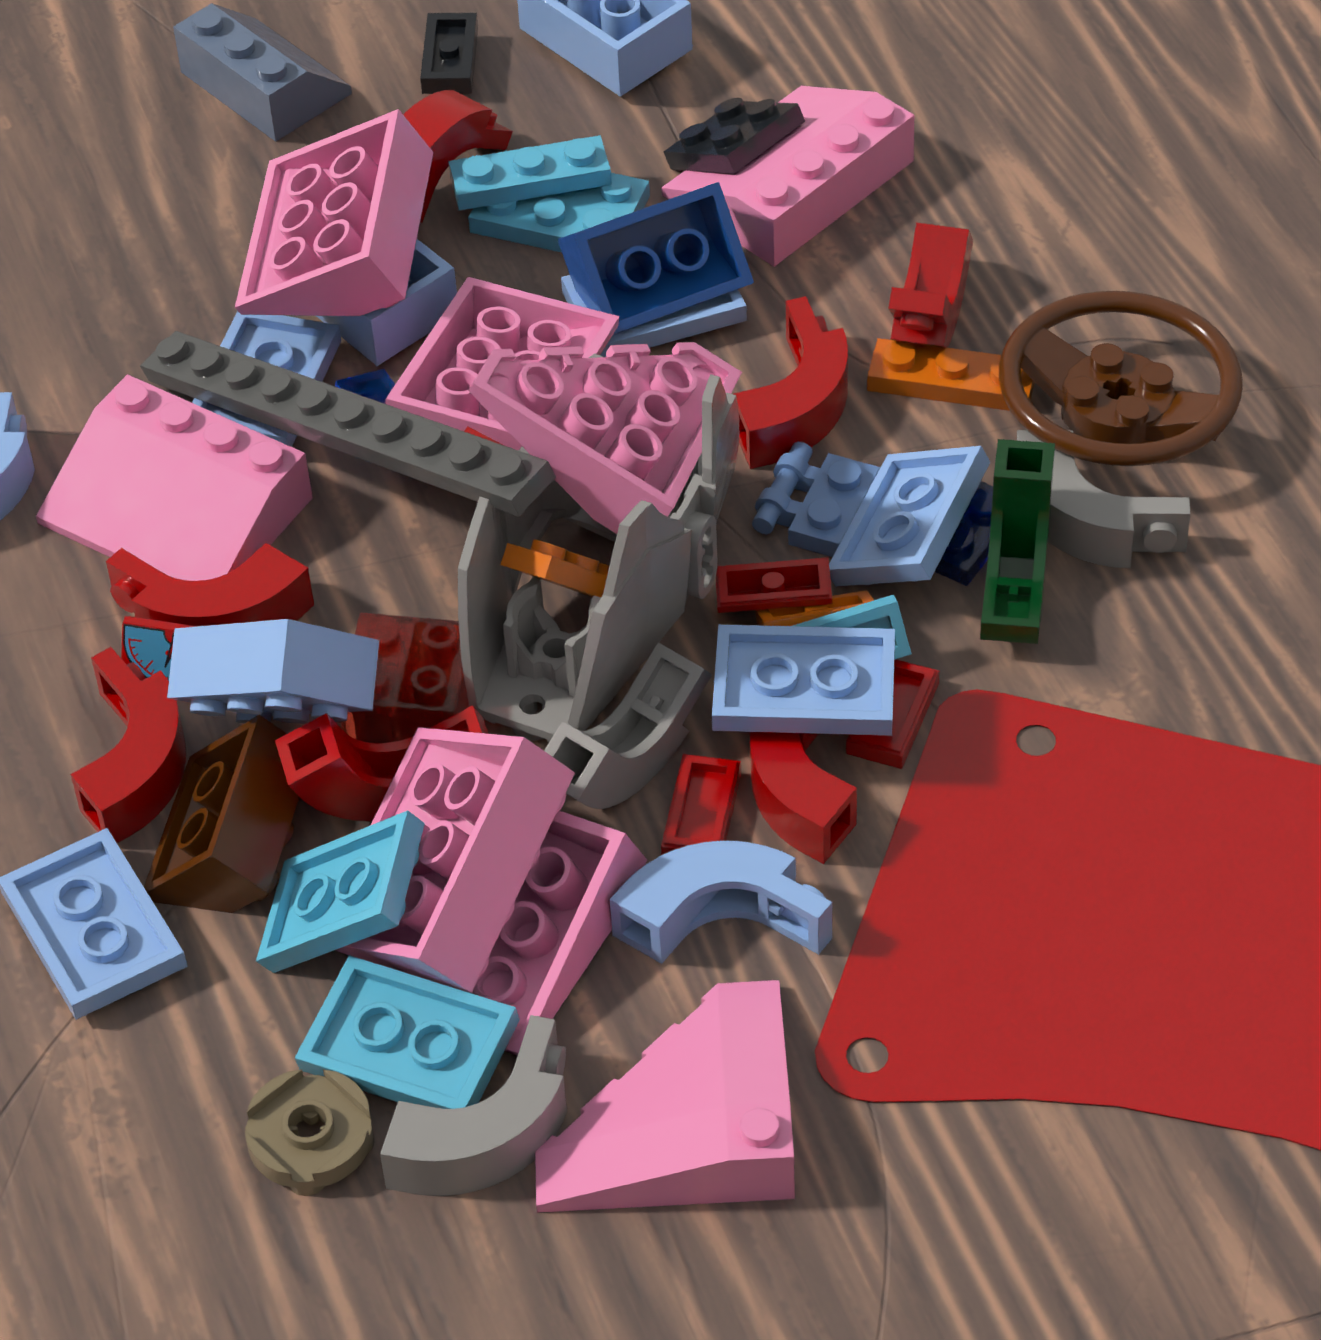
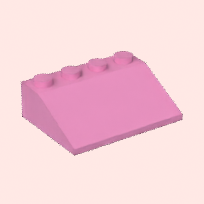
M800 86L778 103H798L805 119L803 124L735 174L685 170L661 188L662 196L671 199L719 182L741 246L775 267L914 161V114L877 92Z
M399 109L269 161L235 304L236 310L241 315L362 316L381 308L392 307L399 301L405 300L433 151Z
M467 277L387 396L386 404L461 431H465L467 426L504 446L519 451L522 446L468 391L492 350L512 349L516 356L513 361L539 360L538 355L544 347L581 346L584 352L582 358H589L593 354L601 355L619 326V316Z
M127 374L94 408L39 509L36 519L38 524L108 557H111L120 548H123L168 576L181 580L200 581L217 578L235 570L265 543L271 545L313 497L306 454Z
M418 727L371 823L373 825L407 810L425 823L418 848L419 859L412 871L405 898V912L397 927L336 949L335 951L472 993L477 981L487 969L489 955L503 925L513 914L515 900L526 876L539 858L540 847L555 815L565 803L566 791L575 772L525 737Z

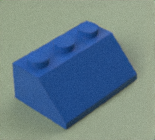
M719 182L557 239L574 288L587 308L619 316V326L614 334L754 283Z

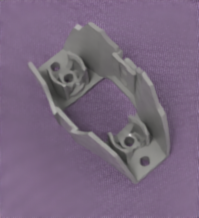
M593 354V355L590 356L589 358L604 357V356H601V355H598V354ZM710 374L702 396V454L668 517L660 513L653 503L641 500L619 524L618 532L615 534L593 520L555 480L520 517L496 509L489 499L479 497L458 565V620L461 661L469 707L473 705L482 715L483 719L493 724L499 723L511 727L517 736L525 737L531 741L547 739V742H550L562 721L579 731H586L639 666L649 658L657 643L661 641L681 614L684 613L686 600L689 595L699 599H704L713 585L718 563L716 522L735 470L739 446L737 396L725 392L720 377ZM523 447L519 449V451L529 454ZM558 518L569 520L615 542L602 597L593 596L591 599L587 625L580 631L570 634L560 631L556 622L544 609L541 578L533 576L530 582L517 590L522 572L500 565L507 543L530 549L533 539L541 540L551 522ZM537 702L542 704V711L535 714Z

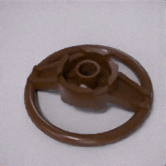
M1130 291L1082 293L1044 306L1025 319L1013 331L1005 344L999 363V382L1003 398L1010 412L1029 433L1041 442L1055 443V450L1066 455L1093 463L1112 466L1159 464L1186 456L1209 442L1216 441L1234 417L1241 401L1243 390L1239 360L1230 343L1216 327L1196 312L1178 303L1158 296ZM1109 312L1137 314L1164 321L1191 335L1210 353L1220 375L1219 395L1174 390L1172 385L1174 373L1166 364L1153 362L1142 355L1122 351L1118 346L1109 343L1095 346L1091 351V356H1087L1048 329L1075 317ZM1021 369L1055 403L1062 406L1061 419L1064 420V423L1070 430H1073V433L1053 423L1036 409L1029 400L1022 385Z

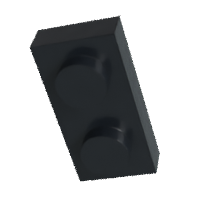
M477 13L427 14L420 76L422 94H433L444 90H454L460 94L472 93L478 36Z

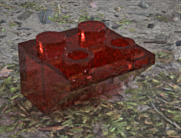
M360 613L355 635L379 640L373 710L348 712L347 721L341 722L342 730L349 736L363 742L390 743L413 737L418 727L431 728L455 715L464 680L459 621Z

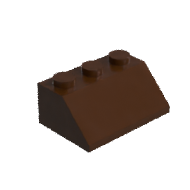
M260 714L189 757L144 885L145 890L154 903L233 913L255 900L261 901L265 899L274 889L279 878V872L276 870L282 849L289 842L293 834L294 824L291 821L297 803L301 798L288 786L275 740L287 733Z

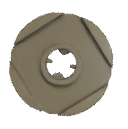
M302 1069L283 1073L267 1082L258 1090L251 1099L247 1110L248 1122L245 1127V1136L249 1156L253 1164L266 1178L279 1185L290 1187L297 1195H315L325 1186L334 1184L350 1175L363 1162L367 1154L372 1150L375 1142L369 1104L364 1092L353 1080L336 1071L323 1069L324 1076H304ZM303 1120L309 1125L316 1124L319 1120L325 1123V1126L320 1127L321 1132L311 1137L298 1136V1128L296 1127Z

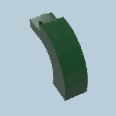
M998 439L993 477L990 541L980 640L1038 644L1046 571L1055 443Z

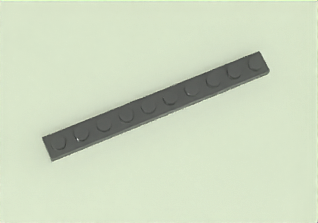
M178 331L162 340L156 347V350L140 365L150 382L478 502L479 497L487 498L494 508L518 517L524 513L556 478L547 460Z

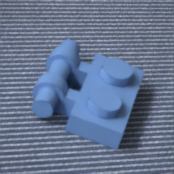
M795 442L789 453L780 456L774 467L775 479L771 487L762 490L755 504L757 513L752 521V526L762 534H770L776 524L789 527V545L833 557L880 467L828 453L821 468L808 464L813 454L811 447L804 442ZM794 489L807 492L803 503L790 498Z

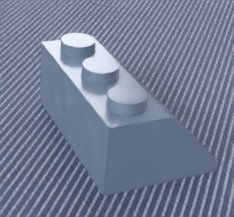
M211 3L173 26L181 73L275 142L352 94L351 86L258 19Z

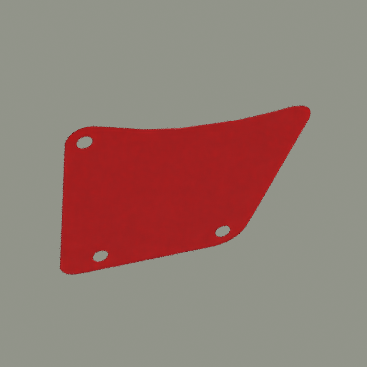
M976 689L962 691L948 697L939 705L815 1048L817 1069L822 1078L836 1092L852 1099L868 1102L1022 1099L1116 1106L1282 1138L1321 1150V765L1006 693ZM1028 726H1043L1054 734L1056 745L1047 754L1040 756L1029 755L1018 747L1016 742L1018 733ZM863 1038L878 1040L887 1048L888 1061L878 1071L871 1073L860 1072L848 1063L846 1054L849 1046L856 1040Z

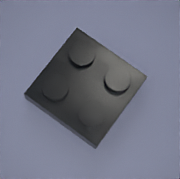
M739 97L732 98L716 106L714 109L715 114L705 122L684 129L679 134L680 140L663 152L672 170L735 174L803 124L805 119L798 103H777L774 99L752 102L743 101Z

